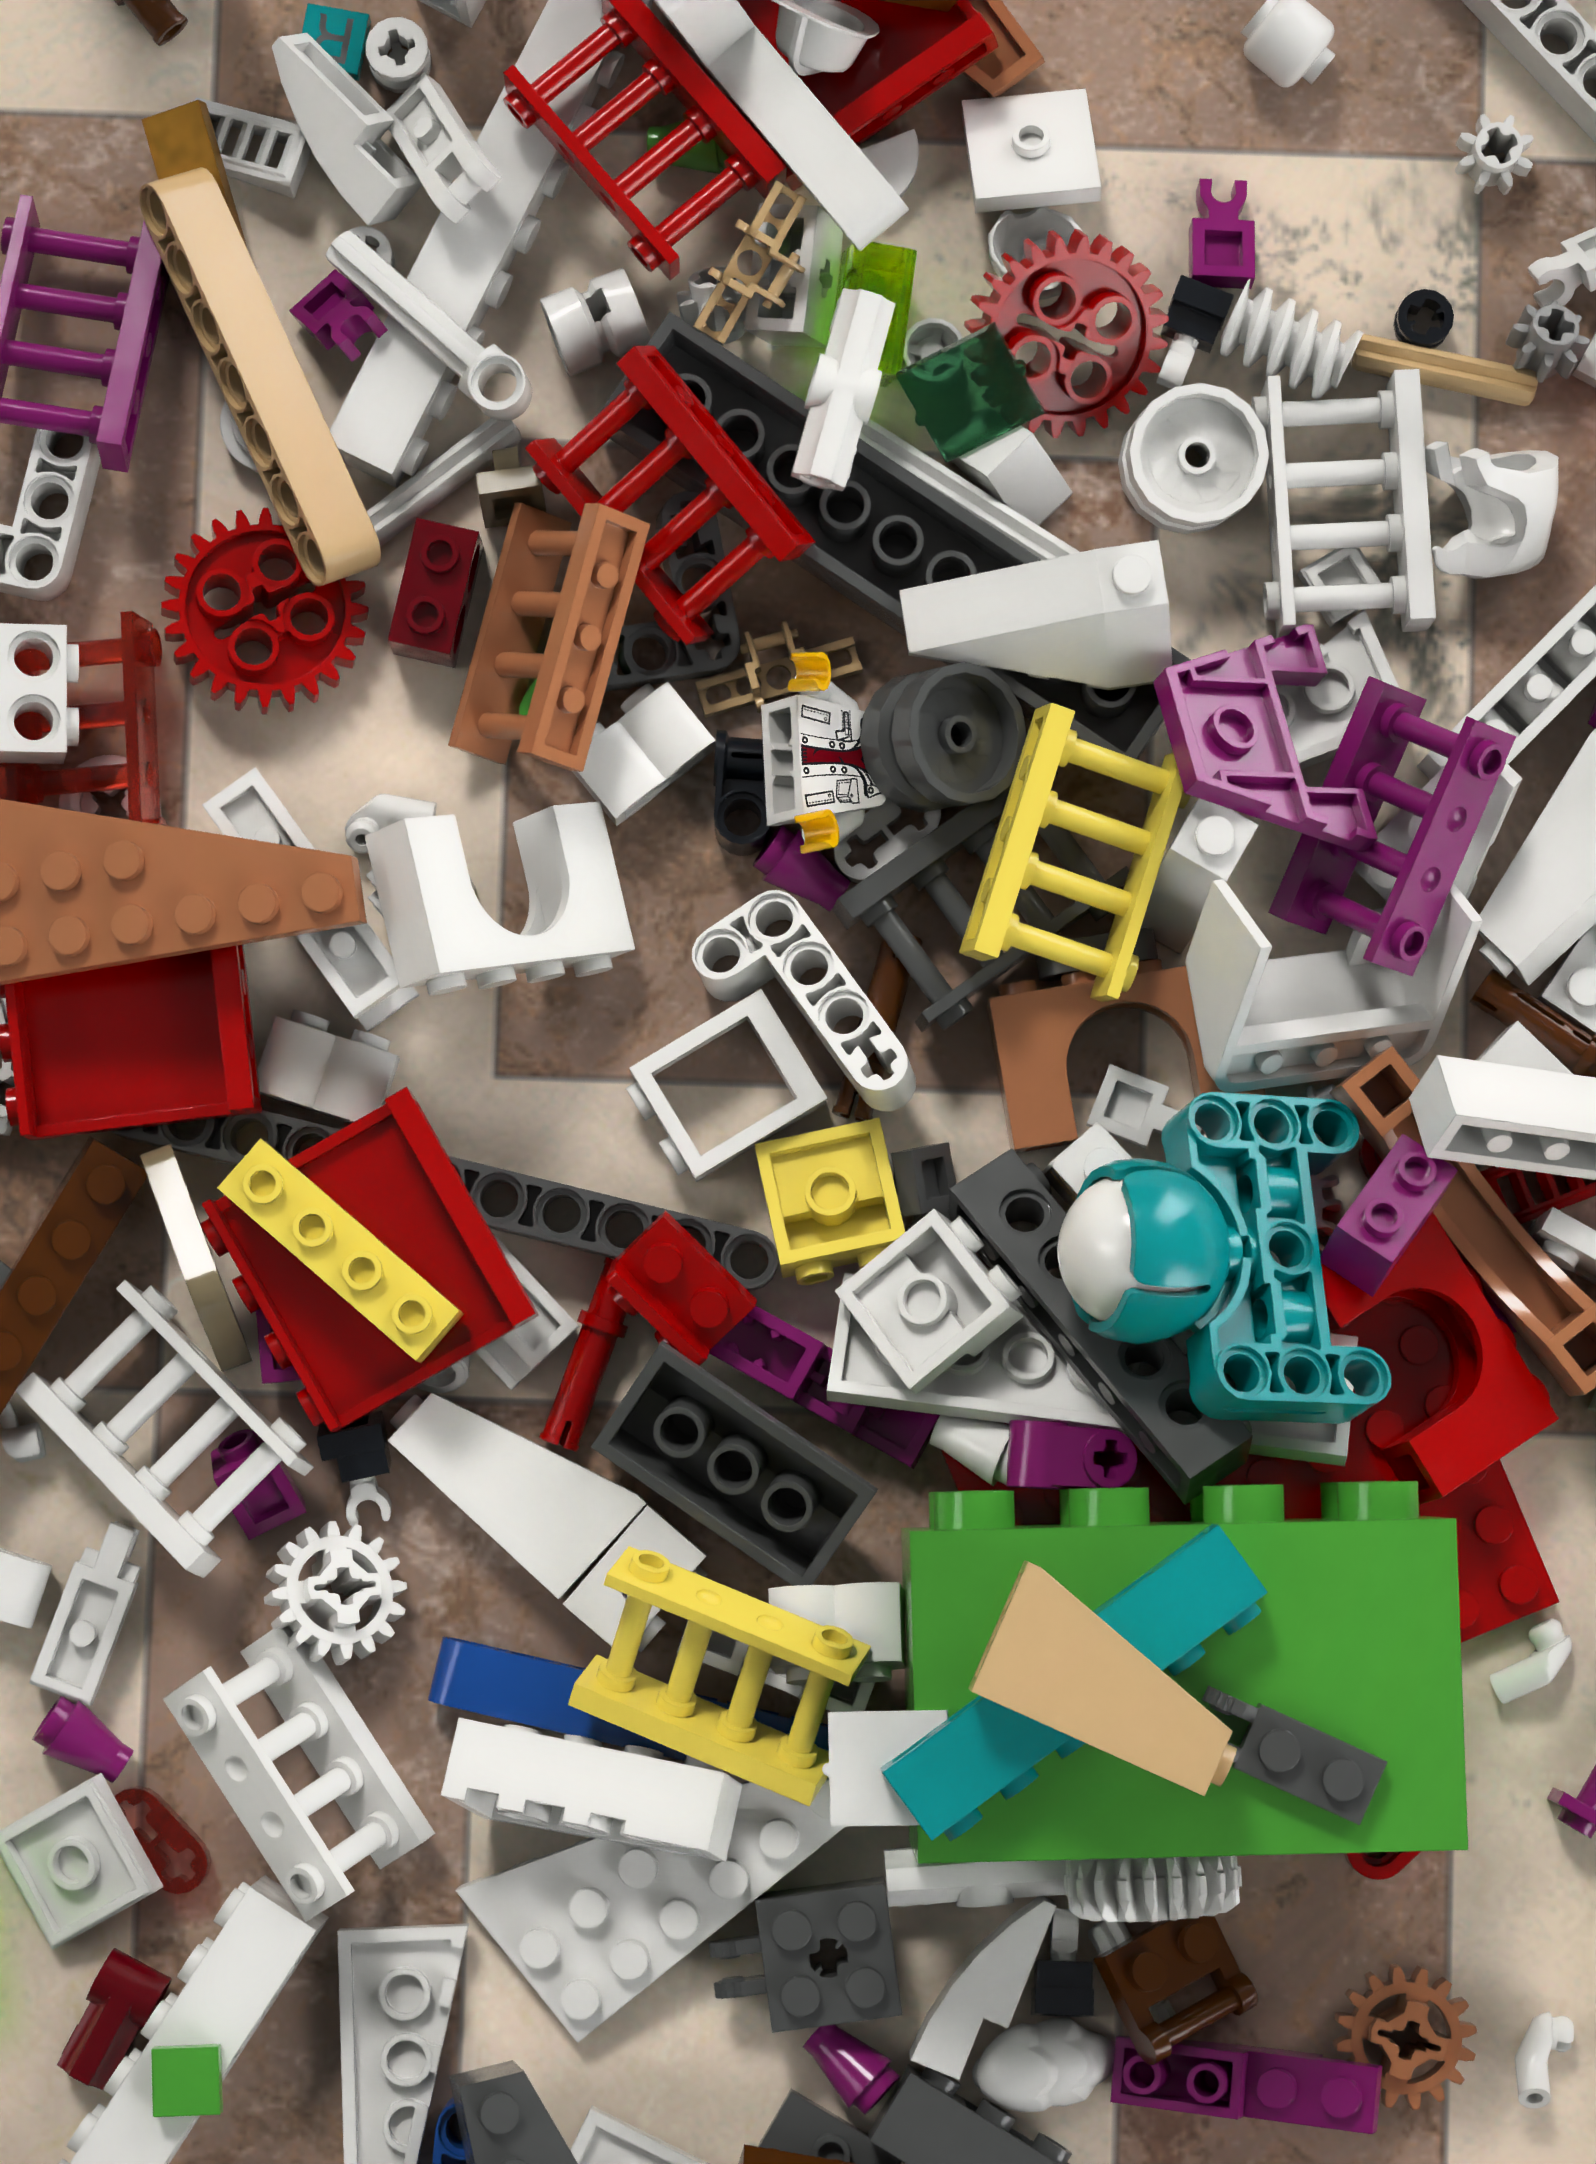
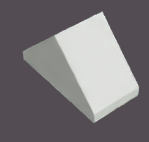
M986 403L940 445V449L978 488L1038 526L1073 493L1034 434L1015 421L1010 423L1002 416V413Z

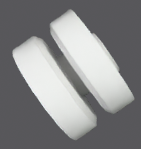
M1205 383L1174 387L1151 401L1125 434L1118 460L1122 490L1135 511L1160 529L1181 534L1212 530L1244 508L1262 485L1269 459L1265 428L1252 407L1229 389ZM1192 449L1197 451L1202 457L1197 467L1189 465L1185 459V455Z

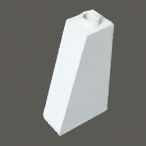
M1596 729L1588 736L1479 915L1483 919L1479 934L1485 942V945L1479 949L1481 955L1504 978L1514 971L1528 986L1596 923Z
M431 1393L424 1401L415 1394L390 1420V1423L397 1431L387 1441L558 1600L564 1596L648 1504L638 1493L435 1393Z

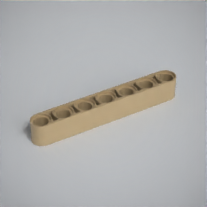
M200 167L144 184L139 192V202L145 224L307 578L319 587L378 566L381 559V550L376 531L213 175L207 169Z

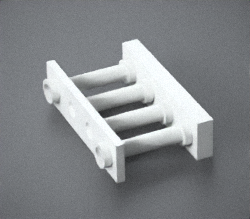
M1394 370L1386 385V390L1378 391L1377 397L1282 402L1280 376H1267L1261 396L1252 397L1251 407L1265 428L1269 451L1266 484L1273 582H1264L1263 610L1265 620H1275L1276 638L1288 635L1296 626L1295 613L1380 608H1390L1391 614H1401L1402 632L1427 631L1436 619L1420 370ZM1378 423L1379 429L1388 428L1390 452H1382L1381 459L1286 463L1284 427ZM1382 484L1383 490H1392L1394 514H1386L1385 521L1290 525L1287 489ZM1386 546L1387 552H1397L1398 576H1390L1389 583L1294 587L1291 553L1293 550Z
M256 767L202 804L223 835L314 849ZM368 922L367 924L296 935L299 942L355 1019L358 1018L367 1032L419 996L414 987H399L393 957Z
M124 1280L116 1289L135 1310L65 1380L58 1377L52 1383L32 1372L18 1386L16 1392L185 1570L205 1578L222 1560L208 1546L215 1538L211 1531L281 1461L304 1476L314 1466L300 1453L307 1445L306 1441L281 1417L272 1424L172 1322L171 1319L178 1313V1310L162 1293L152 1285L143 1292L130 1282ZM154 1328L178 1353L108 1424L101 1421L95 1427L80 1412L87 1404L84 1397ZM197 1372L217 1392L220 1398L151 1468L144 1465L137 1471L122 1456L129 1449L126 1441ZM240 1416L264 1442L194 1513L186 1510L180 1516L165 1501L172 1493L169 1486Z
M287 1626L282 1629H272L240 1651L249 1668L223 1684L210 1666L164 1697L163 1700L302 1918L307 1922L355 1891L344 1875V1872L362 1859L371 1855L378 1868L382 1869L436 1833L324 1659L322 1658L316 1663L310 1661L309 1651L311 1645L303 1642L293 1650L287 1647L289 1638L293 1634L292 1630ZM264 1689L285 1722L257 1739L237 1708V1705ZM299 1744L320 1778L293 1795L272 1761ZM335 1799L355 1830V1833L331 1850H328L308 1817Z

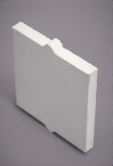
M948 1710L828 1712L829 1762L823 1765L822 1771L826 1776H829L830 1827L920 1825L881 1771V1767L948 1719Z

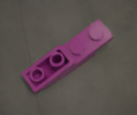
M1118 2035L1115 2042L1110 2102L1236 2120L1248 2117L1374 2134L1377 2132L1382 2065L1323 2058V2054L1195 2040L1179 2042L1172 2046L1170 2056L1154 2065H1149L1139 2056L1130 2036Z

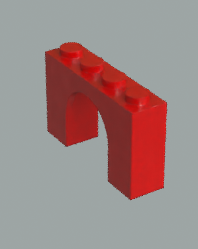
M1433 1212L1373 1297L1321 1263L1330 1332L1341 1328L1379 1302L1392 1299L1411 1303L1428 1313L1441 1327L1449 1342L1453 1355L1454 1375L1449 1395L1444 1404L1429 1419L1380 1450L1399 1481H1418L1419 1505L1446 1496L1559 1420L1550 1405V1396L1547 1388L1538 1377L1531 1374L1516 1349V1339L1513 1332L1505 1322L1497 1318L1482 1293L1483 1287L1479 1276L1469 1265L1463 1262Z

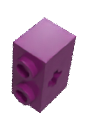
M1402 1134L1337 1224L1320 1255L1321 1263L1373 1297L1437 1207L1458 1169L1443 1159L1428 1158L1422 1145Z

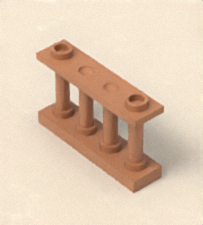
M514 503L448 746L497 764L506 765L512 740H519L518 753L568 771L583 772L650 528L649 523L600 503H585L578 531H570L571 522L524 503ZM568 556L570 560L561 592H553L562 557ZM546 617L554 618L544 654L536 653ZM529 679H537L528 714L519 715V706L525 695Z

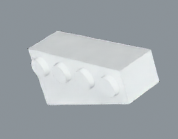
M458 1718L441 1796L484 1819L726 1862L742 1784L724 1773L723 1770L690 1756H686L685 1764L662 1760V1752L646 1747L625 1745L623 1752L602 1747V1742L583 1736L566 1734L564 1739L542 1735V1732L524 1726L504 1724L503 1727Z

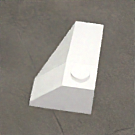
M1159 540L1093 549L899 590L909 656L955 664L967 662L983 667L1026 673L1028 676L1047 680L1055 678L1087 684V687L1104 690L1154 684L1153 681L1165 668L1172 666L1169 601Z

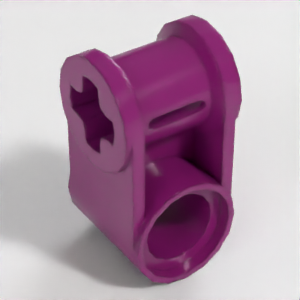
M1009 1421L1007 1487L1065 1490V1488H1116L1127 1483L1135 1473L1137 1465L1136 1448L1131 1439L1123 1432L1113 1429L1071 1427L1067 1423ZM1094 1454H1099L1100 1456L1099 1465L1094 1464Z

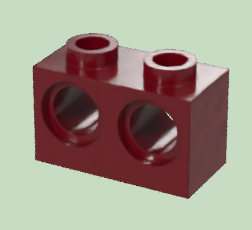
M416 518L387 640L394 655L452 668L456 667L484 548L479 531Z

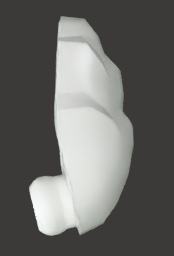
M1070 2017L1051 2018L1036 2024L1021 2023L1005 2030L985 2048L981 2058L973 2066L972 2078L975 2085L990 2101L1009 2110L1040 2112L1050 2106H1068L1085 2101L1095 2086L1105 2081L1113 2073L1115 2046L1112 2040L1097 2032L1084 2029Z

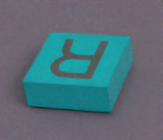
M308 3L302 33H308L354 80H360L366 50L365 43L371 24L369 14Z

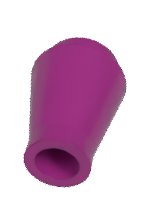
M780 825L760 851L753 863V867L764 874L763 881L819 904L830 912L837 899L847 890L851 880L842 875L820 851L802 854L800 851V846L804 845L802 831L798 828L792 832L784 825Z
M60 1696L54 1703L32 1738L33 1741L44 1747L43 1755L97 1775L102 1773L104 1778L111 1783L122 1772L134 1751L123 1744L79 1700L72 1703L63 1696Z
M836 2024L820 2026L803 2045V2048L814 2058L848 2109L855 2105L864 2115L874 2108L900 2078V2075L889 2066L893 2061L892 2059L839 2028Z

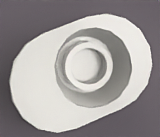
M772 0L779 4L776 28L777 48L788 58L789 66L793 71L801 76L821 72L835 73L846 71L853 65L867 39L875 37L880 32L879 25L871 17L837 0Z

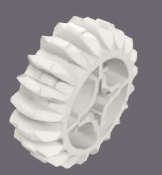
M1237 1856L1066 1860L1067 1874H1064L1065 1895L1068 1897L1069 1911L1080 1919L1106 1921L1108 1923L1177 1921V1919L1186 1918L1198 1919L1201 1916H1215L1218 1913H1227L1240 1903L1239 1887L1242 1886L1241 1866H1238Z

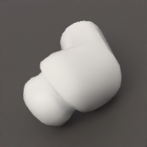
M379 794L349 818L345 826L346 842L353 851L368 854L365 835L402 819L436 816L437 803L390 794Z
M1551 1618L1533 1626L1529 1631V1639L1536 1650L1528 1658L1490 1675L1493 1689L1503 1704L1552 1682L1572 1651L1570 1635H1564L1562 1625L1558 1620Z
M1546 2012L1533 2018L1515 2055L1518 2099L1520 2104L1527 2108H1541L1546 2106L1551 2100L1547 2064L1550 2050L1566 2052L1572 2047L1571 2042L1574 2039L1573 2022L1567 2016L1552 2017L1550 2012Z

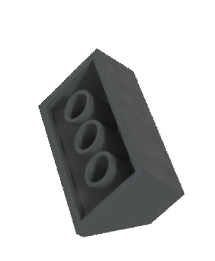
M664 1341L659 1344L591 1446L601 1455L792 1586L813 1585L878 1490L871 1483Z

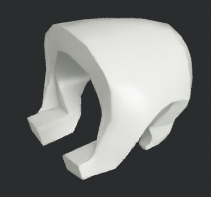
M1435 441L1425 446L1426 472L1445 481L1454 489L1464 507L1468 522V529L1452 537L1445 547L1434 546L1432 548L1434 563L1437 568L1445 574L1484 579L1516 574L1539 564L1544 558L1548 547L1557 505L1559 457L1548 451L1534 450L1490 455L1487 451L1474 448L1459 455L1460 458L1450 456L1448 442Z

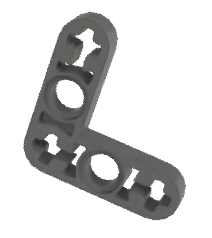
M683 491L673 495L664 504L657 516L656 533L680 512L681 508H685L699 494ZM717 514L692 535L694 552L706 547L708 553H693L682 559H677L676 553H683L688 547V542L686 541L662 562L664 572L682 594L686 593L681 584L682 575L685 570L701 568L709 572L725 557ZM731 587L701 613L710 612L715 608H718L720 615L714 614L708 620V625L714 632L711 635L712 639L717 641L723 640L725 645L716 654L715 660H710L707 650H696L694 644L686 646L682 640L677 642L671 639L659 627L656 621L623 626L618 641V662L624 675L616 674L617 662H613L605 692L641 687L648 683L655 685L722 673L736 659L740 650V634ZM652 638L662 645L665 652V662L661 668L645 670L635 663L632 656V646L636 640Z

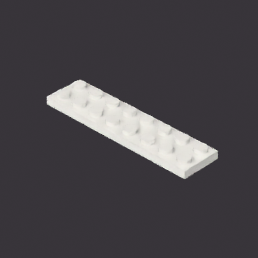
M844 1273L843 1283L854 1274ZM840 1299L827 1385V1401L1008 1424L1011 1420L1067 1423L1071 1427L1113 1429L1123 1432L1129 1437L1017 1300L1014 1301V1304L1024 1315L1019 1321L975 1357L968 1353L963 1355L916 1394L908 1389ZM1188 1329L1171 1338L1182 1352L1186 1354V1340L1194 1335V1333ZM1330 1333L1331 1346L1357 1347L1358 1345L1357 1336ZM1135 1362L1127 1366L1133 1373L1141 1376H1149L1158 1372L1152 1365L1145 1362ZM1223 1372L1228 1384L1237 1390L1233 1379ZM1284 1375L1289 1387L1296 1392L1294 1383L1289 1377ZM1344 1378L1346 1385L1353 1392V1385L1350 1383L1349 1380ZM1178 1410L1168 1414L1174 1422L1181 1425H1191L1198 1422V1419L1187 1411ZM1250 1421L1253 1438L1249 1454L1345 1466L1348 1454L1350 1421L1340 1424Z

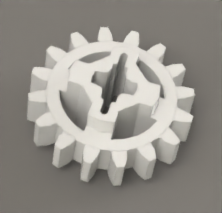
M329 1521L320 1528L319 1536L311 1527L304 1529L296 1536L297 1545L288 1542L277 1552L278 1557L284 1564H275L266 1573L267 1579L279 1585L277 1589L272 1590L264 1597V1604L280 1606L282 1613L271 1623L273 1630L288 1626L293 1634L289 1638L287 1647L293 1650L303 1642L311 1645L309 1657L312 1662L316 1663L322 1659L329 1650L332 1653L335 1665H343L350 1660L353 1651L361 1660L376 1651L374 1641L383 1644L395 1634L387 1622H395L405 1614L406 1609L400 1604L393 1602V1597L398 1596L407 1589V1582L391 1580L390 1572L400 1563L398 1557L382 1560L378 1553L382 1548L384 1540L378 1537L367 1545L361 1542L362 1526L355 1524L343 1536H340L336 1521ZM316 1556V1562L312 1565L313 1577H308L304 1581H298L303 1565L309 1558ZM331 1583L333 1592L343 1593L344 1596L350 1597L341 1603L338 1594L328 1593V1590L322 1589ZM367 1605H373L368 1621L361 1629L356 1631L355 1625L360 1622L359 1609H363Z

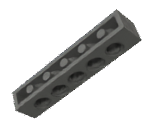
M1011 1148L950 1188L948 1209L950 1220L953 1222L957 1217L961 1216L976 1232L984 1244V1247L977 1251L979 1256L990 1269L998 1264L1010 1276L1022 1292V1295L1016 1299L1022 1308L1186 1505L1203 1493L1202 1486L1215 1485L1247 1463L1253 1438L1250 1421L1218 1420L1210 1418L1198 1410L1192 1402L1189 1392L1190 1372L1188 1354H1184L1171 1337L1160 1342L1133 1344L1106 1339L1088 1329L1089 1324L1078 1316L1071 1294L1066 1288L1063 1279L1056 1278L1048 1272L1053 1268L1059 1267L1058 1239L1068 1210L1065 1212L1052 1197L1050 1184L1043 1172L1033 1163L1026 1165ZM1025 1220L1032 1222L1038 1228L1029 1232H1021L1012 1228L1010 1224L1015 1221ZM1135 1362H1145L1152 1365L1158 1372L1149 1376H1141L1133 1373L1127 1366ZM1178 1410L1192 1413L1198 1419V1422L1191 1425H1181L1174 1422L1168 1414Z

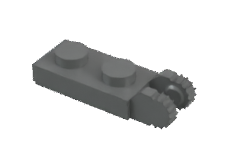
M1207 1687L1202 1700L1207 1702L1210 1708L1228 1716H1238L1250 1722L1239 1746L1228 1742L1229 1745L1237 1748L1232 1763L1233 1768L1360 1825L1387 1761L1261 1703H1258L1257 1707L1213 1687Z

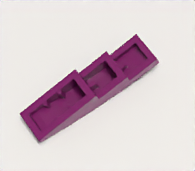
M755 1306L709 1351V1354L912 1469L915 1468L927 1447L935 1424L940 1416L937 1414L827 1401V1385L833 1349L758 1306Z

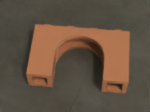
M1161 959L1141 961L1130 989L1127 992L1121 991L1119 999L1104 1002L1090 998L1096 975L1084 971L1062 975V986L1037 990L1036 980L1018 981L998 986L999 996L989 998L986 1008L1010 1149L1012 1148L1016 1153L1070 1145L1078 1139L1067 1077L1068 1050L1076 1031L1089 1019L1105 1011L1121 1008L1137 1009L1153 1014L1163 1020L1175 1031L1186 1051L1194 1098L1202 1093L1224 1092L1217 1087L1203 1064L1186 966L1163 969ZM1265 1088L1243 1092H1235L1241 1094L1266 1095Z

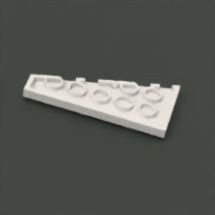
M829 1776L810 1806H806L752 1782L741 1783L742 1789L726 1862L587 1838L576 1842L573 1846L546 1856L533 1858L483 1879L481 1877L462 1884L455 1891L578 2043L845 1828L830 1827Z

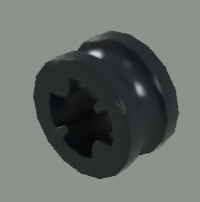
M1422 289L1412 292L1404 298L1395 314L1393 327L1396 337L1400 342L1435 349L1443 343L1453 326L1454 314L1452 306L1446 297L1437 291ZM1422 307H1428L1435 313L1431 320H1439L1440 322L1439 328L1430 327L1425 335L1413 330L1416 323L1415 320L1409 322L1407 320V314L1417 315Z

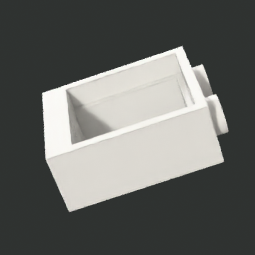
M762 989L631 1066L629 1069L636 1082L626 1088L644 1120L646 1121L656 1115L669 1137L659 1142V1145L677 1175L689 1169L696 1182L754 1148V1144L764 1142L824 1106L828 1100ZM747 1020L794 1097V1100L705 1154L700 1155L653 1076Z

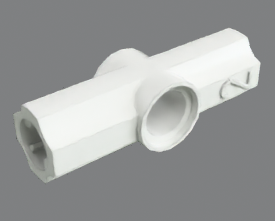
M843 288L837 301L829 329L830 334L824 354H819L804 406L805 409H808V414L791 472L792 477L801 480L805 484L825 490L843 491L850 477L862 425L867 426L882 376V371L878 370V366L896 303L885 299L880 294L863 289Z
M912 1847L884 1849L888 1907H907L922 1904L926 1906L956 1902L958 1907H990L1011 1904L1014 1902V1898L1065 1895L1064 1874H1067L1066 1860L918 1864Z

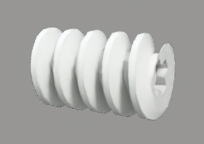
M1249 279L1221 336L1220 355L1228 357L1242 344L1244 345L1243 366L1250 368L1265 355L1267 356L1266 376H1276L1285 366L1290 367L1288 387L1296 389L1308 377L1313 378L1311 398L1319 400L1331 387L1337 389L1363 332L1357 330L1349 339L1342 343L1340 342L1342 324L1340 321L1334 319L1322 332L1317 331L1319 312L1313 308L1299 321H1295L1296 301L1294 299L1288 298L1274 311L1271 309L1272 289L1266 287L1253 300L1248 298Z

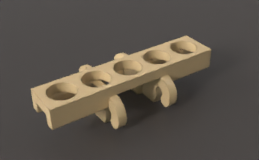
M775 181L751 225L738 219L735 227L746 234L723 273L714 267H711L707 274L718 280V283L695 321L694 328L724 344L749 299L752 298L755 292L765 298L762 306L770 310L773 303L781 308L785 307L786 304L779 298L794 271L804 273L806 269L797 264L800 256L796 253L791 252L789 258H787L778 251L807 198L797 194L782 183ZM779 194L787 195L793 202L787 217L782 220L775 218L770 212ZM763 222H768L775 226L777 234L774 239L759 231ZM754 239L768 247L764 248L759 246L757 243H755ZM746 250L758 253L762 261L760 270L750 276L740 272L737 266L739 255ZM772 258L783 264L766 291L758 286V283ZM733 278L741 280L744 283V285L734 280ZM726 286L742 294L737 303H729L723 298L722 293ZM715 306L724 307L730 315L721 331H713L706 324Z
M786 620L781 622L782 631L752 639L748 631L744 632L746 643L740 645L741 654L749 652L751 662L745 663L742 669L695 682L705 718L755 704L757 712L760 713L761 705L765 704L764 701L793 693L788 690V686L777 690L772 688L767 682V674L774 667L786 668L791 674V679H795L796 667L794 662L790 660L791 653L824 652L828 656L832 652L845 650L850 654L852 662L849 665L831 669L830 681L862 673L863 669L858 658L853 636L805 650L804 646L795 649L793 639L799 638L797 629H789ZM786 644L789 657L760 665L757 656L758 651ZM747 677L751 693L741 696L736 689V685L740 679ZM724 685L729 689L731 693L730 699L715 704L708 703L706 694L709 688Z

